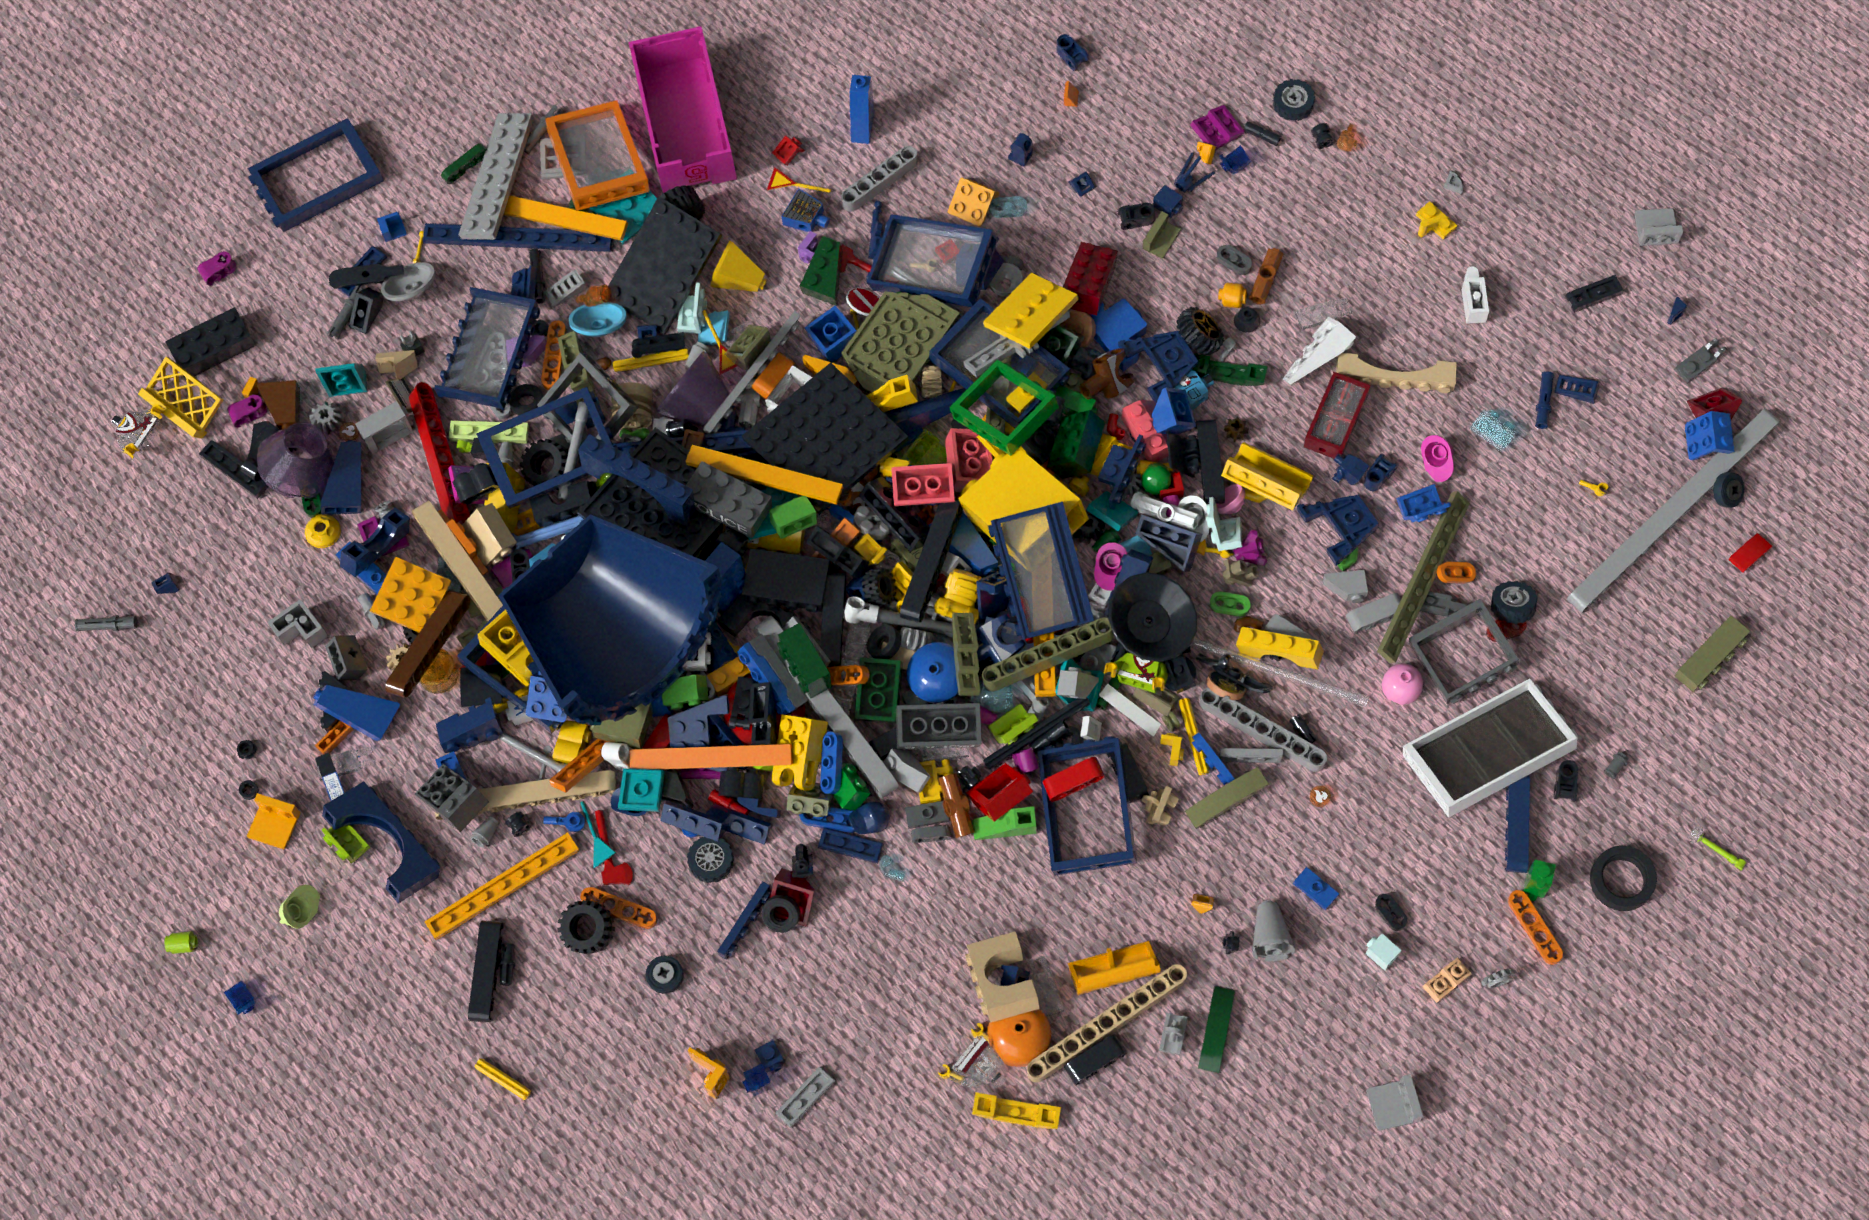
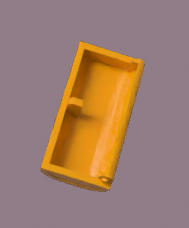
M1149 941L1114 951L1111 948H1107L1106 953L1068 963L1070 975L1078 995L1160 973V965Z

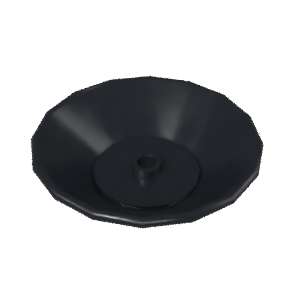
M1145 572L1129 576L1116 587L1109 601L1108 620L1114 637L1126 651L1142 660L1162 662L1177 658L1190 647L1197 633V612L1192 598L1178 582L1165 575ZM1146 619H1149L1151 621V624H1148L1146 622Z

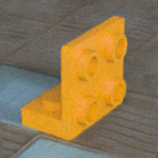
M960 177L947 212L967 222L982 226L992 199H997L1000 192L968 178Z
M257 793L254 801L259 808L247 833V837L284 850L301 812L293 804Z
M689 1047L687 1052L691 1059L712 1071L705 1078L704 1087L711 1097L717 1099L730 1079L727 1072L728 1069L718 1059L710 1060L707 1057V1053L699 1048L694 1050Z

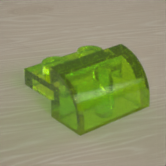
M925 428L900 459L910 461V465L913 466L946 464V448L939 443L940 440Z

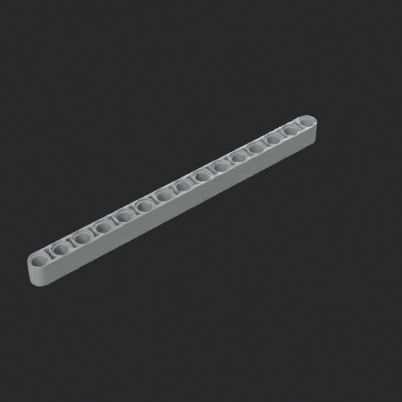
M1766 408L1763 409L1733 438L1735 452L1730 454L1718 452L1568 596L1567 601L1583 613L1587 606L1590 607L1598 599L1597 597L1601 592L1604 593L1610 588L1614 580L1617 581L1628 567H1631L1638 561L1641 554L1644 555L1655 541L1658 542L1665 535L1668 528L1671 529L1681 516H1685L1692 509L1691 507L1694 503L1697 504L1708 490L1711 491L1714 488L1716 478L1720 474L1731 472L1734 465L1737 466L1747 453L1753 451L1758 446L1759 441H1763L1774 427L1777 428L1781 420Z

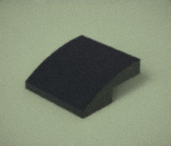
M501 664L479 666L503 685ZM466 667L460 668L462 708L473 705L481 706L486 703L485 699L491 697L494 705L503 704V698L500 693Z

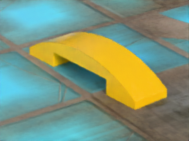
M975 1092L972 1114L1000 1122L1045 1129H1058L1061 1107L1045 1104L1035 1105Z

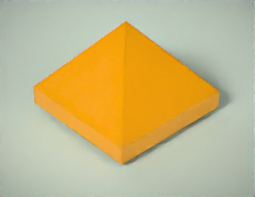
M1193 894L1191 905L1202 914L1213 908L1214 898Z

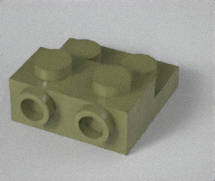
M793 784L788 793L786 810H790L795 814L810 813L815 817L828 816L834 795L824 793L821 790L820 784H815L814 788L809 791L800 790Z

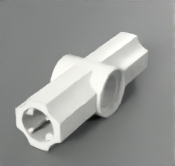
M1143 496L1138 506V512L1192 531L1198 526L1200 514L1147 496ZM1168 508H1170L1172 511V515L1170 518H1167L1166 511Z

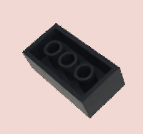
M235 307L165 341L175 362L192 376H197L256 346Z

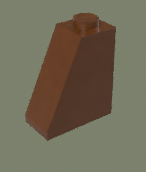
M297 381L257 383V387L279 430L285 433L298 430L300 423V387Z

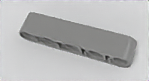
M913 146L903 147L845 189L841 195L843 208L849 212L857 210L915 168L918 163L917 150Z

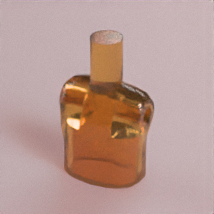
M606 284L591 286L586 294L576 297V302L578 304L584 302L588 307L606 303L610 298V289Z

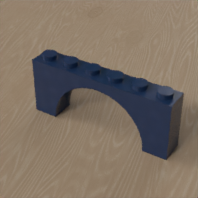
M589 434L578 449L584 472L599 480L604 473L615 474L630 480L652 495L665 509L667 516L685 526L695 512L694 494L691 488Z
M364 781L323 805L322 817L334 830L347 825L366 824L385 831L396 841L401 851L402 862L395 873L387 878L386 890L398 904L439 877L440 864L435 858H431L425 846L416 841L413 833L402 825L400 818L389 810L387 803L381 801L375 790Z

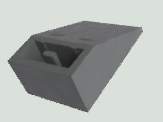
M444 764L415 793L419 799L459 832L489 803L475 786Z

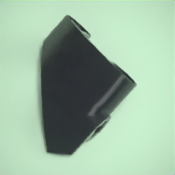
M262 421L253 424L250 451L247 460L241 466V472L255 482L263 480L281 468L291 457L290 454L297 450V444L286 437L270 422Z

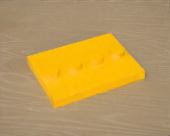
M1030 273L983 321L984 327L1031 349L1078 301V295L1038 275Z

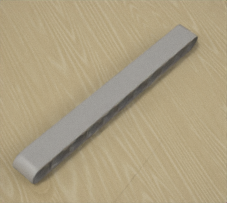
M769 616L757 624L754 629L758 636L762 634L791 674L787 660L784 661L778 651L780 650L777 645L779 642L778 634L783 632L776 620ZM797 676L793 677L796 683L798 684L799 681L797 679ZM828 689L811 699L806 693L805 695L809 700L808 703L820 719L828 722L827 728L829 731L841 734L844 751L878 796L882 799L897 789L899 785L893 775Z

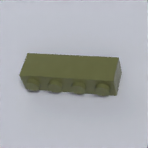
M1731 615L1678 669L1675 677L1692 692L1697 688L1702 690L1709 682L1707 678L1711 674L1715 676L1722 669L1720 664L1724 660L1728 663L1736 654L1734 650L1737 647L1741 649L1748 642L1749 639L1746 637L1750 630Z

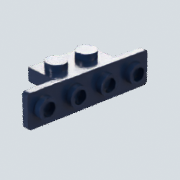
M1138 435L1132 450L1113 444L1102 467L1098 481L1115 486L1108 500L1110 509L1115 510L1116 505L1121 503L1123 498L1122 492L1124 488L1129 486L1130 475L1132 471L1137 469L1138 458L1146 449L1143 435Z

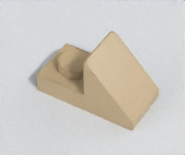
M415 350L376 354L375 359L379 374L395 372L397 380H400L418 368Z

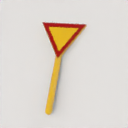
M775 167L766 189L797 186L822 192H831L827 188L796 183Z
M703 310L702 313L719 346V375L738 366L725 355L727 349L722 345L707 312Z

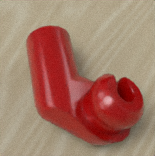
M1111 413L1109 414L1106 430L1112 437L1122 440L1126 432L1117 426L1119 416Z

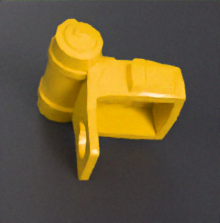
M954 568L953 572L949 573L945 583L947 589L944 597H939L934 604V612L952 618L953 613H973L974 623H976L979 619L978 609L974 608L975 601L978 599L976 581L982 578L968 571Z

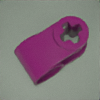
M222 251L209 260L202 262L197 270L206 285L212 286V283L217 280L220 281L233 273L237 265L228 252Z
M251 395L239 402L232 403L228 406L227 410L234 427L240 428L242 424H249L251 421L263 417L267 413L268 408L260 396Z
M1033 748L1012 754L1014 764L1019 772L1027 773L1039 768Z

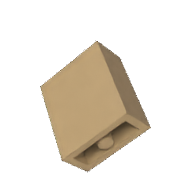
M493 503L477 508L462 525L466 531L464 533L468 539L472 538L476 543V553L485 567L491 564L496 566L504 561L503 557L510 554L513 546L517 543Z

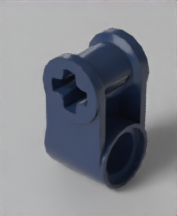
M1062 34L1057 38L1056 52L1073 71L1077 69L1078 65L1089 60L1087 52L1070 35Z
M1381 453L1366 473L1364 480L1365 488L1373 492L1378 491L1386 480L1393 475L1399 464L1392 463ZM1370 478H1375L1378 481H1372Z

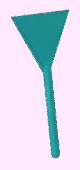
M581 801V807L594 839L593 868H596L616 852L596 835L585 803Z

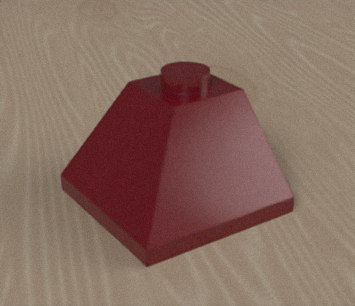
M1719 388L1687 400V403L1695 418L1710 411L1730 414L1732 420L1742 403V398L1724 388Z
M781 868L774 879L771 897L787 895L794 899L800 908V919L797 924L807 927L815 889L805 878L792 877V871ZM776 907L774 909V916L776 918L788 919L789 914L784 907Z

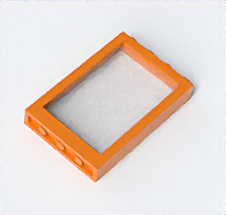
M617 100L545 118L547 132L576 211L649 192L646 173Z

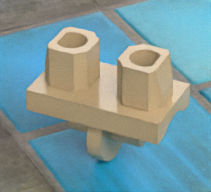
M1165 786V789H1159L1158 794L1152 791L1150 796H1143L1142 802L1146 804L1144 810L1150 812L1146 823L1151 825L1157 823L1163 826L1169 824L1171 815L1163 811L1164 807L1167 806L1173 809L1179 799L1171 793L1172 788Z

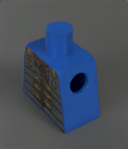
M799 188L781 216L784 226L806 232L813 231L816 225L827 228L830 218L823 215L824 208L820 201Z

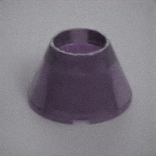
M705 350L702 351L656 409L658 414L678 420L688 419L690 423L703 427L730 394Z
M304 422L295 423L270 434L261 443L256 457L258 472L267 486L283 496L289 498L305 497V499L315 497L325 491L335 461L324 433L315 425ZM288 448L303 449L313 458H300L294 455Z

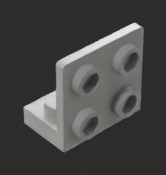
M1672 208L1635 211L1634 215L1640 246L1679 243L1683 229L1682 225L1676 226L1674 210Z
M1411 1074L1402 1076L1400 1081L1371 1087L1366 1090L1378 1131L1417 1123L1423 1118Z

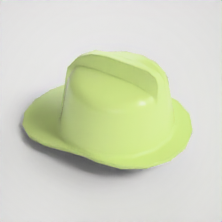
M307 884L297 887L281 904L279 908L281 920L279 922L296 929L306 926L317 914L320 900L318 891L313 886Z

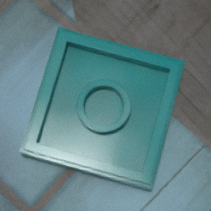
M1106 491L1088 504L1086 510L1115 530L1120 531L1134 520L1139 512L1123 501L1116 505L1115 510L1110 509L1108 500L1111 493Z
M623 768L618 809L660 812L665 772L663 770Z

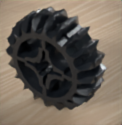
M1190 307L1180 314L1176 321V327L1179 330L1178 333L1182 335V339L1187 342V345H1190L1197 353L1209 356L1221 348L1224 342V334L1221 332L1222 329L1218 326V323L1214 321V318L1209 316V313H1205L1203 309L1198 307Z

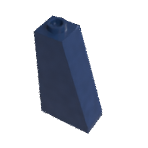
M348 440L340 443L321 500V514L361 513V442Z

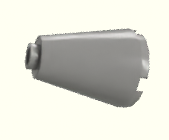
M1271 900L1263 901L1257 907L1252 946L1253 957L1259 960L1258 957H1266L1264 962L1285 960L1288 958L1289 953L1292 952V955L1294 954V943L1278 904Z

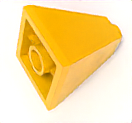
M729 240L713 272L710 287L758 292L759 289L763 290L767 279L764 278L765 273Z

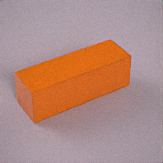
M339 721L315 747L322 754L330 753L353 731L352 727Z

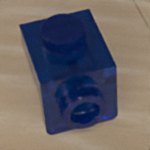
M1241 145L1227 156L1223 154L1219 156L1222 161L1220 163L1221 167L1225 172L1229 171L1233 175L1252 162Z
M240 980L224 991V994L235 1008L237 1015L240 1013L245 1015L255 1008L256 999L243 980Z
M763 1064L743 1072L746 1080L742 1081L747 1093L752 1092L754 1097L761 1094V1088L771 1083Z

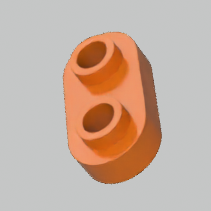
M1445 562L1438 566L1437 576L1444 583L1465 584L1475 579L1476 570L1468 562Z

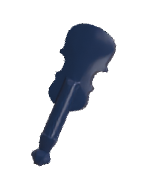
M878 200L874 203L875 209L872 216L871 238L868 250L869 259H873L880 245L879 241L882 238L880 235L883 223L879 222L883 204Z

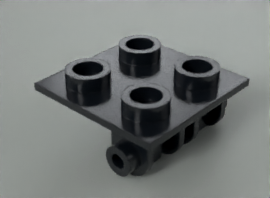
M1166 431L1170 468L1195 478V474H1198L1199 470H1201L1199 449H1197L1199 448L1198 438H1196V435H1189L1188 439H1185L1170 431Z

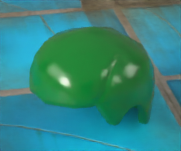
M1150 464L1142 473V486L1146 492L1152 495H1159L1161 490H1166L1171 485V472L1164 464Z

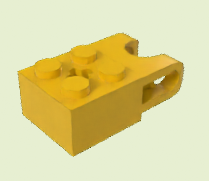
M505 609L478 633L479 643L521 683L529 686L532 672L528 669V666L534 660Z
M781 715L777 744H792L793 765L773 766L772 781L775 785L781 787L788 786L792 783L794 777V784L798 789L809 791L814 788L818 764L822 759V741L827 732V721Z

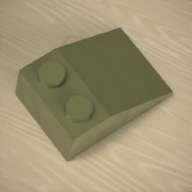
M748 325L725 355L740 369H750L757 357L771 342L769 329L763 326Z

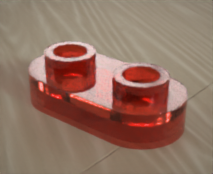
M1499 619L1495 620L1506 640L1522 635L1527 627L1526 621L1525 623H1518L1519 629H1514L1512 627L1514 623H1506ZM1487 628L1486 635L1488 639H1490L1493 642H1496L1493 635Z

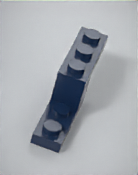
M669 800L664 803L660 820L661 822L717 842L727 831L764 845L767 842L771 823L717 804H713L706 813H702Z

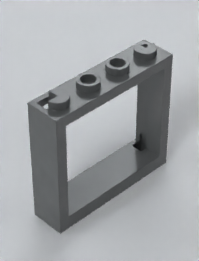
M579 353L537 406L540 407L557 400L582 369L585 368L621 406L605 426V428L609 427L614 438L639 406L590 355ZM555 410L543 414L545 418L550 419L554 423L553 427L566 436L565 440L571 444L573 430Z
M1481 599L1476 600L1409 638L1410 646L1446 704L1459 702L1465 694L1477 692L1483 684L1495 682L1501 674L1505 672L1509 674L1516 670L1517 665H1519L1517 655ZM1479 614L1508 661L1448 693L1420 646Z

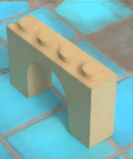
M1016 931L967 945L968 954H965L968 967L972 966L973 970H970L973 983L977 982L978 986H975L978 999H983V1002L980 1003L983 1015H988L990 1023L1040 1009L1032 979L1009 986H998L988 980L990 974L995 969L1001 967V965H1008L1023 960Z

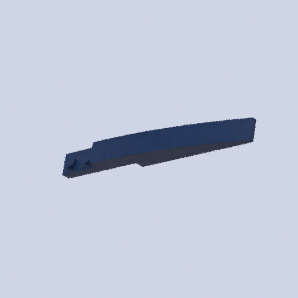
M962 388L932 397L889 413L886 416L906 435H909L950 414L951 410L949 407L966 389Z

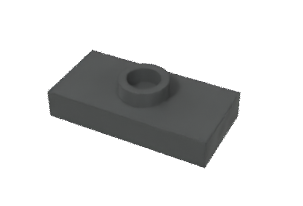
M943 801L905 808L908 829L949 822V817L945 814L943 808Z

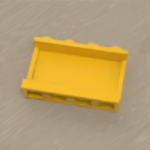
M1245 442L1241 444L1234 458H1228L1221 475L1292 511L1307 493L1314 477Z

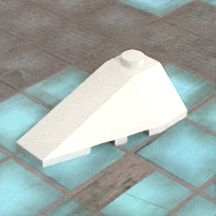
M1328 316L1312 336L1315 340L1309 346L1306 345L1302 350L1303 357L1293 363L1283 380L1290 385L1345 350H1348L1353 345V340L1356 336L1339 321Z

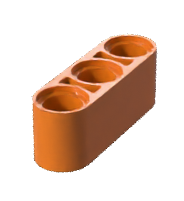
M779 352L755 380L751 389L767 400L782 378L795 365V362Z

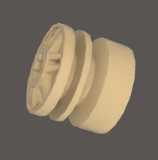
M626 382L618 384L639 406L621 429L649 427L652 423V389L642 383ZM613 398L611 401L613 405L611 408V418L621 408Z

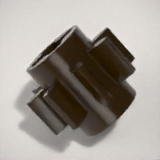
M1239 417L1233 420L1228 419V425L1224 426V431L1227 432L1226 439L1232 438L1234 443L1237 439L1244 440V434H1248L1249 428L1245 427L1246 420L1242 421Z

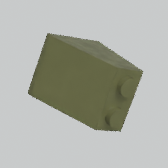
M650 703L647 706L641 704L635 708L637 710L636 713L626 715L623 719L616 722L609 719L602 721L601 725H591L590 730L593 731L594 738L608 742L625 743L633 749H642L653 716L652 704Z

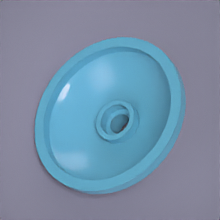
M592 302L576 308L569 316V325L571 329L581 335L601 337L620 329L626 322L627 315L625 309L616 303Z

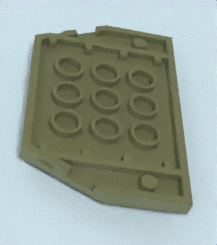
M884 292L842 351V356L863 390L869 394L882 387L887 381L904 375H908L914 383L929 362V351L954 326L960 317V313L928 294L909 295L908 293Z

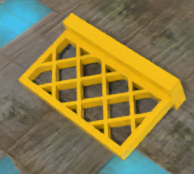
M169 357L164 358L146 389L141 388L138 393L139 396L152 406L159 404L166 410L162 411V414L192 437L200 439L207 434L205 429L224 400ZM170 364L173 369V375L166 376L165 369ZM179 376L186 377L187 385L180 386ZM174 378L175 388L168 389L167 379ZM158 381H162L163 391L154 389ZM192 387H200L201 396L194 397ZM188 389L189 398L182 400L180 390ZM176 391L177 401L171 402L169 400V392ZM212 397L216 401L212 407L207 408L206 398ZM201 399L202 409L195 411L194 401ZM189 402L191 412L185 413L182 403ZM203 412L204 420L200 425L197 422L196 414Z

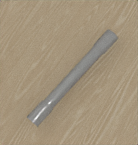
M579 402L575 417L576 422L564 473L572 471L576 467L578 449L581 445L585 423L589 414L584 402ZM573 483L560 487L557 498L567 500L569 496L567 487Z

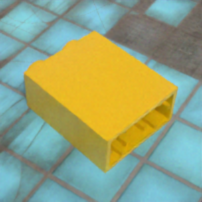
M1020 448L1011 456L1007 453L999 454L993 460L990 470L979 480L974 479L968 482L962 490L961 497L958 498L968 519L994 542H996L995 537L990 536L988 525H991V520L1062 501L1071 535L1089 520L1080 498ZM1045 512L1000 523L1008 554L1030 573L1055 551Z

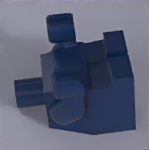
M1337 454L1333 460L1339 465L1336 468L1337 473L1334 474L1332 479L1339 483L1344 478L1353 486L1360 481L1369 465L1354 455L1348 454L1343 458Z

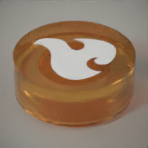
M352 422L344 423L339 429V434L345 442L348 440L355 441L360 434L355 423Z
M1324 786L1314 787L1309 796L1310 802L1316 807H1325L1331 798L1330 791Z

